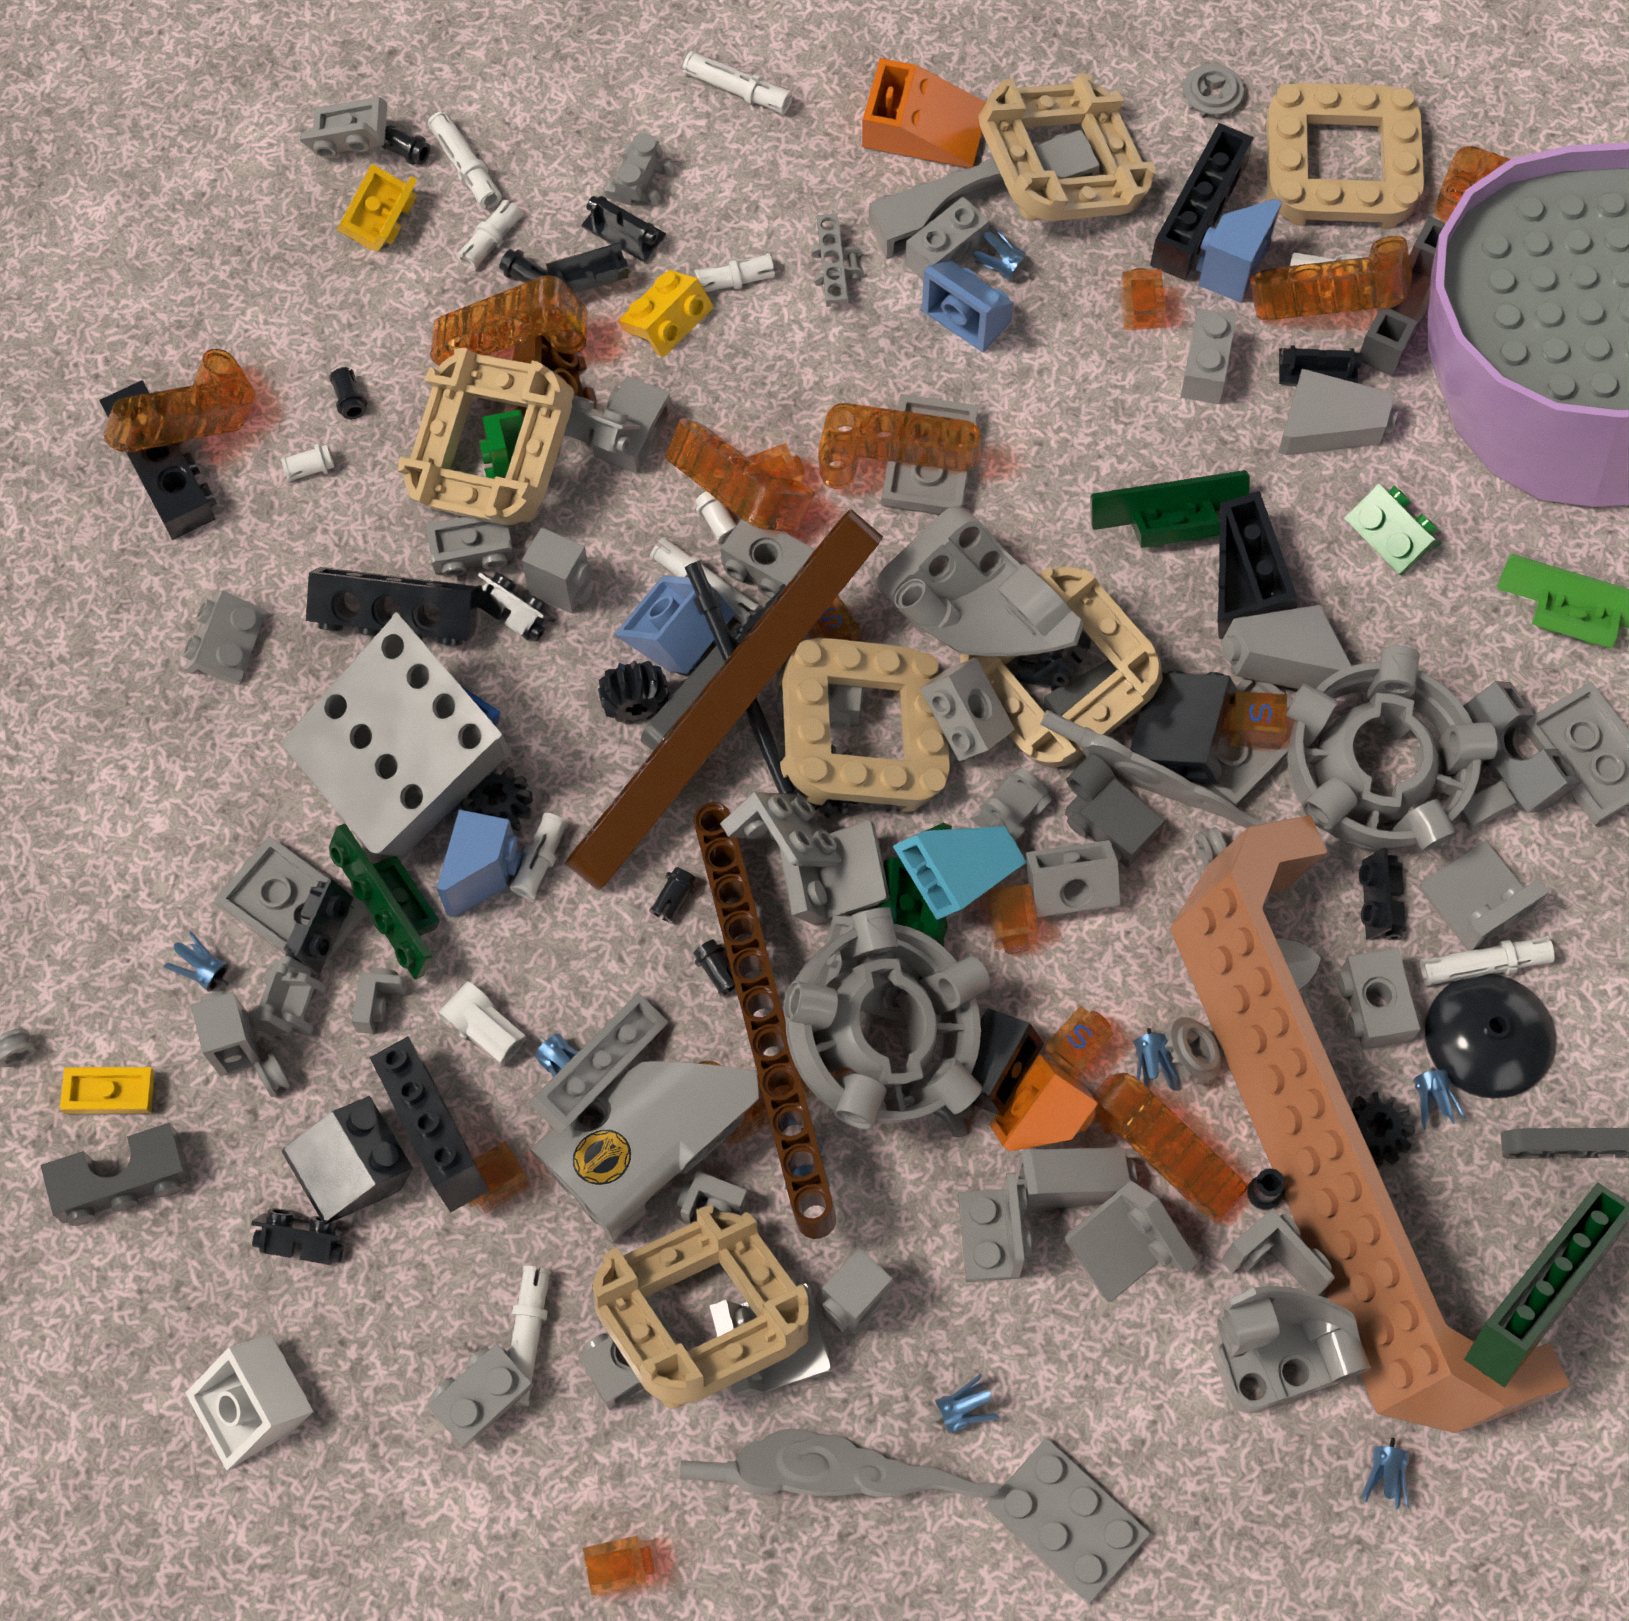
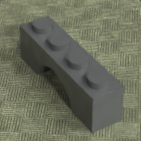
M1430 216L1427 219L1385 305L1379 309L1365 336L1360 350L1362 352V363L1391 376L1396 372L1429 309L1432 264L1439 234L1446 223Z

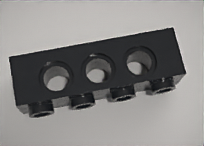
M1218 123L1155 239L1150 266L1186 280L1202 250L1201 244L1208 228H1214L1248 164L1254 139L1253 136Z
M141 380L100 399L99 401L171 539L174 540L216 520L211 507L216 505L217 502L208 484L205 482L199 485L194 476L200 474V470L190 451L182 454L178 445L184 443L174 421L165 423L162 415L168 411L158 391L150 394L144 381ZM151 426L147 430L140 431L143 427ZM168 456L162 461L155 462L160 457ZM184 487L179 492L171 493L175 488Z
M318 567L309 572L306 621L317 622L318 628L323 630L339 631L343 630V626L358 627V633L376 636L392 618L384 607L385 599L391 598L398 602L401 609L400 616L421 640L423 636L438 637V643L458 646L462 645L463 641H467L474 636L479 586ZM346 593H351L359 599V612H353L346 607L344 602ZM426 603H432L439 608L441 612L439 622H433L426 617L424 613Z
M409 1036L369 1057L435 1190L450 1213L489 1192L490 1189L429 1070Z

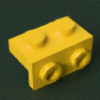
M372 163L336 230L366 248L377 252L385 242L392 245L402 227L401 224L396 222L400 213L403 212L407 215L418 194L412 192L418 179L410 176L405 183Z
M668 270L655 280L654 285L640 299L635 300L629 306L628 311L618 319V322L629 334L648 340L655 353L665 357L713 309V304L698 278Z

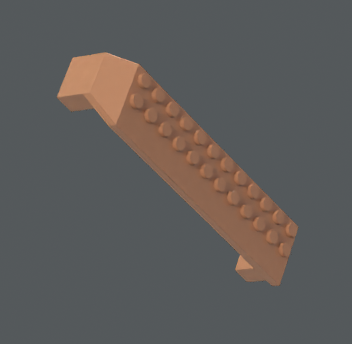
M1311 815L1250 826L1207 865L1172 923L1170 930L1272 1169L1282 1173L1285 1178V1183L1281 1185L1285 1186L1282 1193L1300 1230L1303 1242L1310 1250L1315 1248L1320 1251L1332 1266L1330 1272L1334 1275L1335 1279L1324 1290L1329 1300L1352 1312L1355 1317L1360 1341L1371 1366L1370 1370L1360 1375L1376 1413L1458 1433L1522 1411L1570 1387L1551 1342L1535 1347L1505 1388L1464 1360L1474 1341L1447 1326L1262 909L1268 894L1287 889L1328 852Z

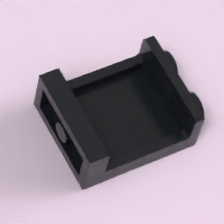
M1173 670L1168 673H1162L1163 680L1155 695L1141 709L1130 750L1168 768L1190 782L1219 784L1223 769L1215 756L1229 704H1239L1241 697L1230 675H1224L1219 672H1209L1205 675L1186 674L1182 671Z

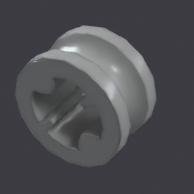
M1216 827L1209 829L1207 835H1204L1202 832L1194 834L1195 847L1206 868L1210 862L1227 848L1225 840Z
M14 1029L0 1035V1067H11L35 1054L36 1048L34 1044L27 1042L30 1035L26 1029Z
M274 1053L268 1055L269 1058L266 1062L256 1061L253 1064L268 1093L273 1097L276 1095L278 1088L284 1087L288 1089L291 1085Z

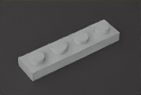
M638 992L528 1104L561 1134L669 1022Z

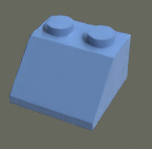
M1273 199L1223 214L1216 229L1213 227L1208 228L1201 244L1203 252L1196 267V271L1201 272L1198 286L1237 302H1242L1271 245L1282 204L1281 201Z
M953 261L932 264L924 270L922 312L983 353L1010 324L1013 302L1010 301L1003 291L991 288L979 280L972 270L962 268Z
M663 575L614 634L667 671L685 674L699 665L703 658L702 654L714 641L705 616L699 614L693 600L697 596L689 578ZM719 595L723 605L719 609L727 625L735 612Z
M464 810L458 811L436 888L447 916L456 918L508 886L510 875H517L521 867L522 851L517 850L518 837L513 835L508 819Z

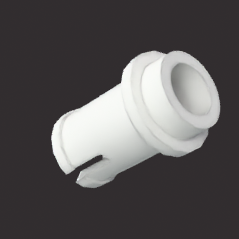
M319 443L314 444L315 449L282 457L281 462L288 482L321 471L325 475L328 474V469L335 468L328 445L320 447Z
M715 489L708 490L696 499V512L698 515L704 516L713 530L718 543H722L727 540L737 525L724 504L725 496L718 494Z

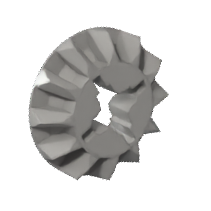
M1205 64L1193 69L1187 75L1183 86V97L1187 99L1189 109L1195 108L1199 110L1201 117L1206 113L1214 114L1216 119L1223 113L1231 115L1235 107L1241 104L1244 93L1240 77L1232 69L1219 64ZM1208 86L1213 90L1216 88L1220 89L1218 98L1213 94L1205 96Z
M1180 1017L1171 1022V1026L1164 1031L1165 1037L1168 1040L1164 1047L1172 1054L1173 1060L1171 1063H1176L1180 1067L1182 1077L1189 1076L1195 1084L1203 1081L1208 1083L1215 1079L1221 1070V1056L1217 1043L1210 1032L1198 1021L1189 1017Z

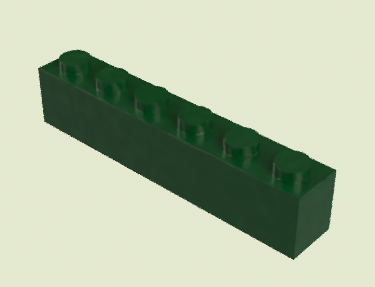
M1597 1182L1487 1320L1464 1360L1505 1388L1615 1244L1629 1222V1202Z

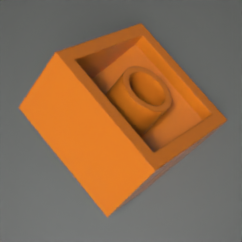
M1039 1054L1018 1086L1015 1097L1004 1117L996 1114L990 1123V1127L1001 1145L1009 1151L1072 1140L1078 1131H1085L1092 1123L1096 1115L1094 1108L1098 1102L1080 1081Z

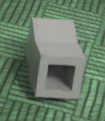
M1503 781L1473 795L1460 815L1469 829L1473 831L1508 812L1517 802Z

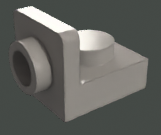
M376 968L373 969L372 973L360 972L352 1016V1023L357 1033L374 1034L376 1022L384 1021L386 997L380 996L381 993L406 996V982L404 977L398 976L396 971Z
M697 1171L693 1183L689 1181L684 1183L677 1200V1206L682 1207V1221L691 1224L700 1200L706 1201L705 1206L713 1205L714 1212H734L742 1215L748 1201V1194L746 1189Z

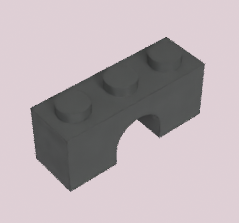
M1495 681L1463 706L1473 723L1491 722L1497 735V752L1494 759L1485 760V762L1494 774L1503 777L1510 787L1509 792L1517 802L1515 805L1519 809L1525 810L1527 813L1541 812L1582 783L1558 749H1542L1529 759L1520 753L1516 743L1517 732L1522 724L1533 717L1534 714L1511 682Z
M169 1122L127 1136L131 1152L130 1161L120 1174L113 1177H99L94 1161L84 1151L40 1165L52 1214L62 1223L68 1222L70 1226H79L93 1221L96 1218V1212L112 1208V1211L115 1212L125 1211L137 1206L139 1198L154 1193L156 1197H167L178 1193L182 1189L181 1184L191 1181L179 1132Z

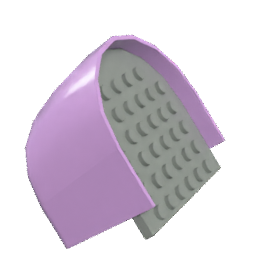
M1629 142L1569 145L1512 158L1466 189L1439 234L1431 270L1428 309V351L1454 428L1492 474L1539 500L1588 507L1629 505Z

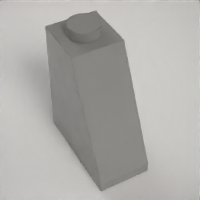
M1302 369L1278 453L1291 455L1379 445L1384 432L1392 434L1397 419L1398 410L1391 409L1395 393Z
M1320 605L1235 618L1220 643L1223 656L1230 662L1237 677L1297 689L1300 688L1303 682L1317 688L1331 675L1351 666Z
M1124 1148L1021 1151L1016 1170L1018 1185L1024 1184L1026 1189L1027 1212H1024V1214L1103 1204L1130 1180L1137 1184L1133 1160L1126 1161Z

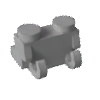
M639 133L633 138L632 143H627L622 153V158L625 162L618 169L616 180L613 178L609 180L604 190L606 198L632 206L634 200L654 207L658 206L661 199L660 194L652 190L650 195L647 196L644 192L654 172L671 177L675 170V165L670 160H666L663 166L657 163V159H661L663 151L659 141H656L651 134Z
M1020 767L1012 770L1006 776L1005 781L988 800L981 804L979 807L981 810L975 812L970 820L980 827L1005 826L1011 837L1016 841L1025 831V827L1021 822L1029 813L1033 816L1039 814L1050 803L1052 798L1047 794L1049 790L1036 776Z
M281 956L280 961H275L274 965L265 971L264 983L266 987L260 1004L255 1006L250 1014L252 1027L270 1035L288 1037L292 1028H295V1033L310 1036L313 1025L303 1020L312 994L324 996L327 986L310 976L311 968L289 956Z

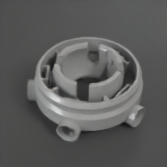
M1396 645L1386 647L1382 650L1381 662L1361 663L1342 669L1324 680L1317 688L1303 682L1285 716L1295 720L1288 745L1287 761L1290 780L1306 816L1311 815L1318 828L1327 831L1346 843L1365 849L1381 850L1387 848L1388 850H1396L1418 843L1422 851H1428L1453 838L1457 832L1451 822L1463 811L1475 791L1480 774L1481 760L1494 759L1497 752V735L1491 722L1473 723L1461 702L1449 689L1433 677L1418 670L1420 654L1417 650L1407 646ZM1367 692L1366 699L1370 700L1368 704L1353 707L1345 714L1334 719L1321 736L1317 748L1304 749L1303 744L1309 747L1323 729L1336 706L1337 700L1335 698L1351 693ZM1413 707L1423 713L1441 734L1437 742L1444 776L1438 774L1439 753L1435 739L1428 727L1413 714ZM1365 725L1379 726L1388 729L1389 732L1400 739L1412 731L1420 743L1421 748L1413 755L1417 768L1416 774L1406 781L1396 783L1391 797L1380 796L1370 792L1372 777L1360 768L1355 759L1353 740L1360 727ZM1307 764H1315V774L1319 788L1316 787ZM1433 789L1450 795L1444 809L1438 799L1425 803ZM1412 806L1413 810L1408 812L1409 808ZM1399 821L1392 829L1393 831L1377 830V825Z
M890 907L876 908L853 914L854 930L836 937L820 948L801 969L795 981L788 987L785 995L783 1012L786 1018L787 1042L790 1054L801 1078L817 1098L835 1111V1116L838 1119L859 1129H871L874 1123L892 1124L913 1120L931 1114L945 1105L953 1114L962 1112L977 1099L983 1089L982 1085L971 1073L977 1060L981 1036L980 1015L976 997L986 992L990 987V977L986 968L973 956H967L957 962L941 944L931 937L910 927L894 924ZM839 950L842 962L857 960L858 966L831 979L826 987L815 985L825 963ZM887 952L892 953L913 967L922 979L917 982L914 977L902 971L899 959L875 960L874 957ZM890 981L895 986L904 989L899 993L896 1001L904 1012L909 1034L906 1050L909 1056L905 1068H896L892 1072L889 1057L879 1054L867 1043L859 1024L860 1007L866 995L874 989V986L880 988ZM941 1014L942 1023H937V1015ZM944 1034L941 1062L933 1064L923 1075L922 1070L930 1061L935 1050L937 1035ZM844 1067L858 1073L837 1080L830 1074ZM919 1080L909 1092L916 1100L905 1107L901 1085ZM883 1100L886 1103L887 1110L880 1109Z

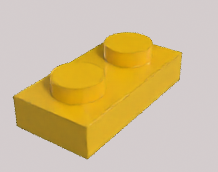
M64 1067L60 1110L64 1114H151L155 1071L152 1067Z

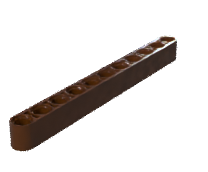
M852 509L848 510L840 518L572 851L565 862L566 866L597 891L607 884L876 549L883 535Z
M706 803L696 811L694 825L796 1225L805 1237L821 1239L834 1230L836 1212L800 1075L790 1054L786 1035V1022L737 837H728L723 828L718 831H708L714 826H721L720 823L731 813L721 803ZM725 861L732 862L727 867H716L718 864ZM733 897L742 898L739 902L735 904L726 903L729 899ZM741 934L752 935L745 941L735 940ZM751 971L762 972L754 979L744 978ZM763 1008L772 1010L764 1017L753 1016L756 1011ZM777 1046L782 1048L774 1056L763 1054L770 1047ZM788 1085L793 1087L788 1094L780 1096L773 1094V1091L780 1086ZM791 1125L803 1127V1130L796 1135L788 1136L783 1134V1131ZM810 1165L814 1167V1170L806 1176L799 1177L793 1174L799 1166ZM812 1206L825 1208L824 1212L816 1218H808L803 1215Z

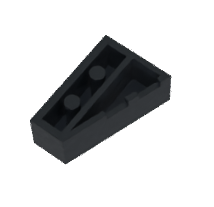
M1260 491L1220 503L1217 619L1219 639L1224 638L1235 618L1298 608L1297 595Z

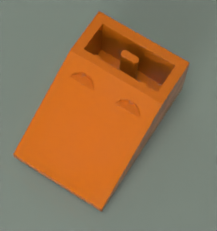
M879 58L862 120V147L972 168L982 135L978 116L986 102L918 65Z

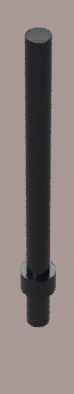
M697 561L685 567L697 596L693 600L699 614L705 616L722 659L725 662L736 647L719 609L723 606L716 590L711 589L700 561ZM756 697L746 709L745 714L778 793H791L795 791V788L789 776L783 777L780 762L783 759Z

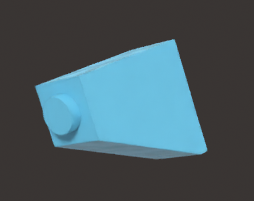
M1005 826L922 831L893 846L936 920L963 909L1027 863L1016 841L1011 837Z

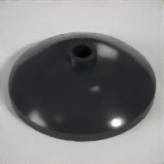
M1486 974L1453 981L1435 997L1425 1020V1042L1435 1067L1438 1070H1446L1451 1084L1474 1096L1501 1099L1521 1094L1533 1087L1544 1076L1554 1056L1555 1031L1546 1007L1526 986L1502 975ZM1489 1023H1499L1503 1028V1032H1493Z

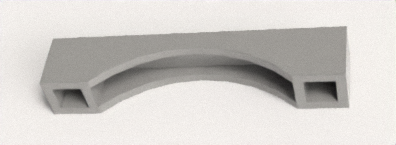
M1082 130L1069 134L1062 133L1049 141L1033 146L1044 171L1054 170L1058 179L1097 176L1099 174L1100 165ZM990 158L981 165L966 170H956L941 179L929 183L922 182L901 193L884 195L878 198L875 202L869 203V224L886 259L906 253V241L961 197L972 202L982 197L1008 192V189L994 158Z

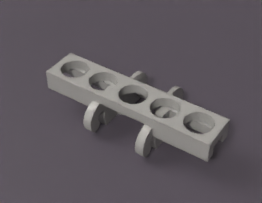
M838 213L817 215L819 245L812 248L811 254L813 258H819V253H821L823 273L815 276V285L820 286L822 281L824 282L826 307H832V303H842V306L848 305L845 279L852 278L853 281H856L864 276L863 269L857 265V258L861 256L862 252L858 247L841 246ZM832 221L834 229L825 230L822 223ZM833 237L835 238V244H825L824 239ZM836 256L839 260L836 263H829L825 260V257ZM843 259H849L850 268H844ZM840 287L841 295L837 297L830 295V288Z

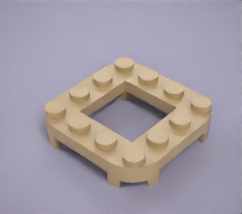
M1078 73L1073 84L1019 88L1016 87L1013 78L1005 79L1000 82L998 88L992 91L979 113L980 128L1008 192L1019 206L1020 214L1029 221H1036L1038 219L1059 221L1127 214L1139 208L1151 188L1152 178L1156 174L1153 161L1142 162L1119 113V109L1124 103L1123 97L1117 90L1111 95L1103 87L1090 82L1092 78L1090 74ZM1081 124L1104 175L1058 179L1054 170L1044 171L1025 128Z
M1329 83L1283 84L1278 88L1277 94L1273 97L1269 106L1265 129L1267 133L1266 198L1267 201L1276 199L1282 202L1279 214L1291 220V224L1305 226L1306 220L1381 222V229L1396 227L1398 223L1405 221L1415 212L1424 188L1421 114L1414 101L1412 91L1407 88H1394L1384 85ZM1307 124L1378 126V133H1380L1382 181L1308 179Z
M467 348L454 349L455 354L446 359L437 370L433 367L429 368L424 381L433 387L411 457L400 456L398 472L404 475L405 486L409 492L408 496L437 511L501 525L531 522L537 516L538 507L542 503L570 417L574 390L561 376L539 362L532 360L531 364L476 354ZM473 397L527 407L506 478L495 477V479L450 470Z
M1049 567L1041 571L1038 576L1084 622L1082 628L1084 632L1117 669L1063 714L1062 717L1084 728L1088 727L1098 734L1108 736L1147 704L1155 695L1163 680L1159 656L1150 640L1142 634L1089 571L1084 568L1081 570L1073 567L1056 569ZM961 654L960 663L977 657L1015 728L1009 736L1027 757L1040 765L1058 768L1069 765L1085 755L1083 748L1077 746L1076 742L1040 725L1045 712L1005 666L1016 656Z
M814 638L800 642L785 661L777 677V685L783 686L786 754L780 762L783 777L789 776L792 783L802 793L809 796L807 801L817 805H823L827 799L899 805L901 812H912L932 800L945 787L950 770L948 740L920 690L922 686L940 674L937 659L930 653H921L904 646L831 638ZM828 683L894 690V697L900 698L904 760L831 754Z
M713 1205L699 1208L696 1210V1222L636 1250L622 1255L617 1247L611 1249L603 1256L604 1263L595 1275L592 1287L597 1316L642 1386L651 1395L660 1399L661 1403L667 1408L675 1409L683 1406L685 1403L702 1400L791 1356L808 1342L809 1308L807 1292L802 1284L796 1287L758 1234L757 1221L747 1212L740 1216L730 1212H714ZM720 1263L757 1318L686 1351L682 1343L677 1345L674 1343L645 1297Z

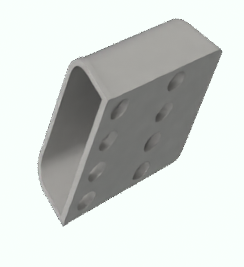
M397 612L392 615L389 622L284 739L286 751L368 850L372 853L393 857L407 855L504 759L511 755L503 734Z

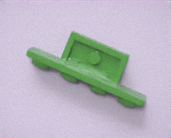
M1515 554L1509 555L1497 588L1536 600L1532 625L1542 627L1548 632L1562 633L1581 639L1591 645H1601L1611 649L1618 636L1619 626L1629 628L1628 588Z

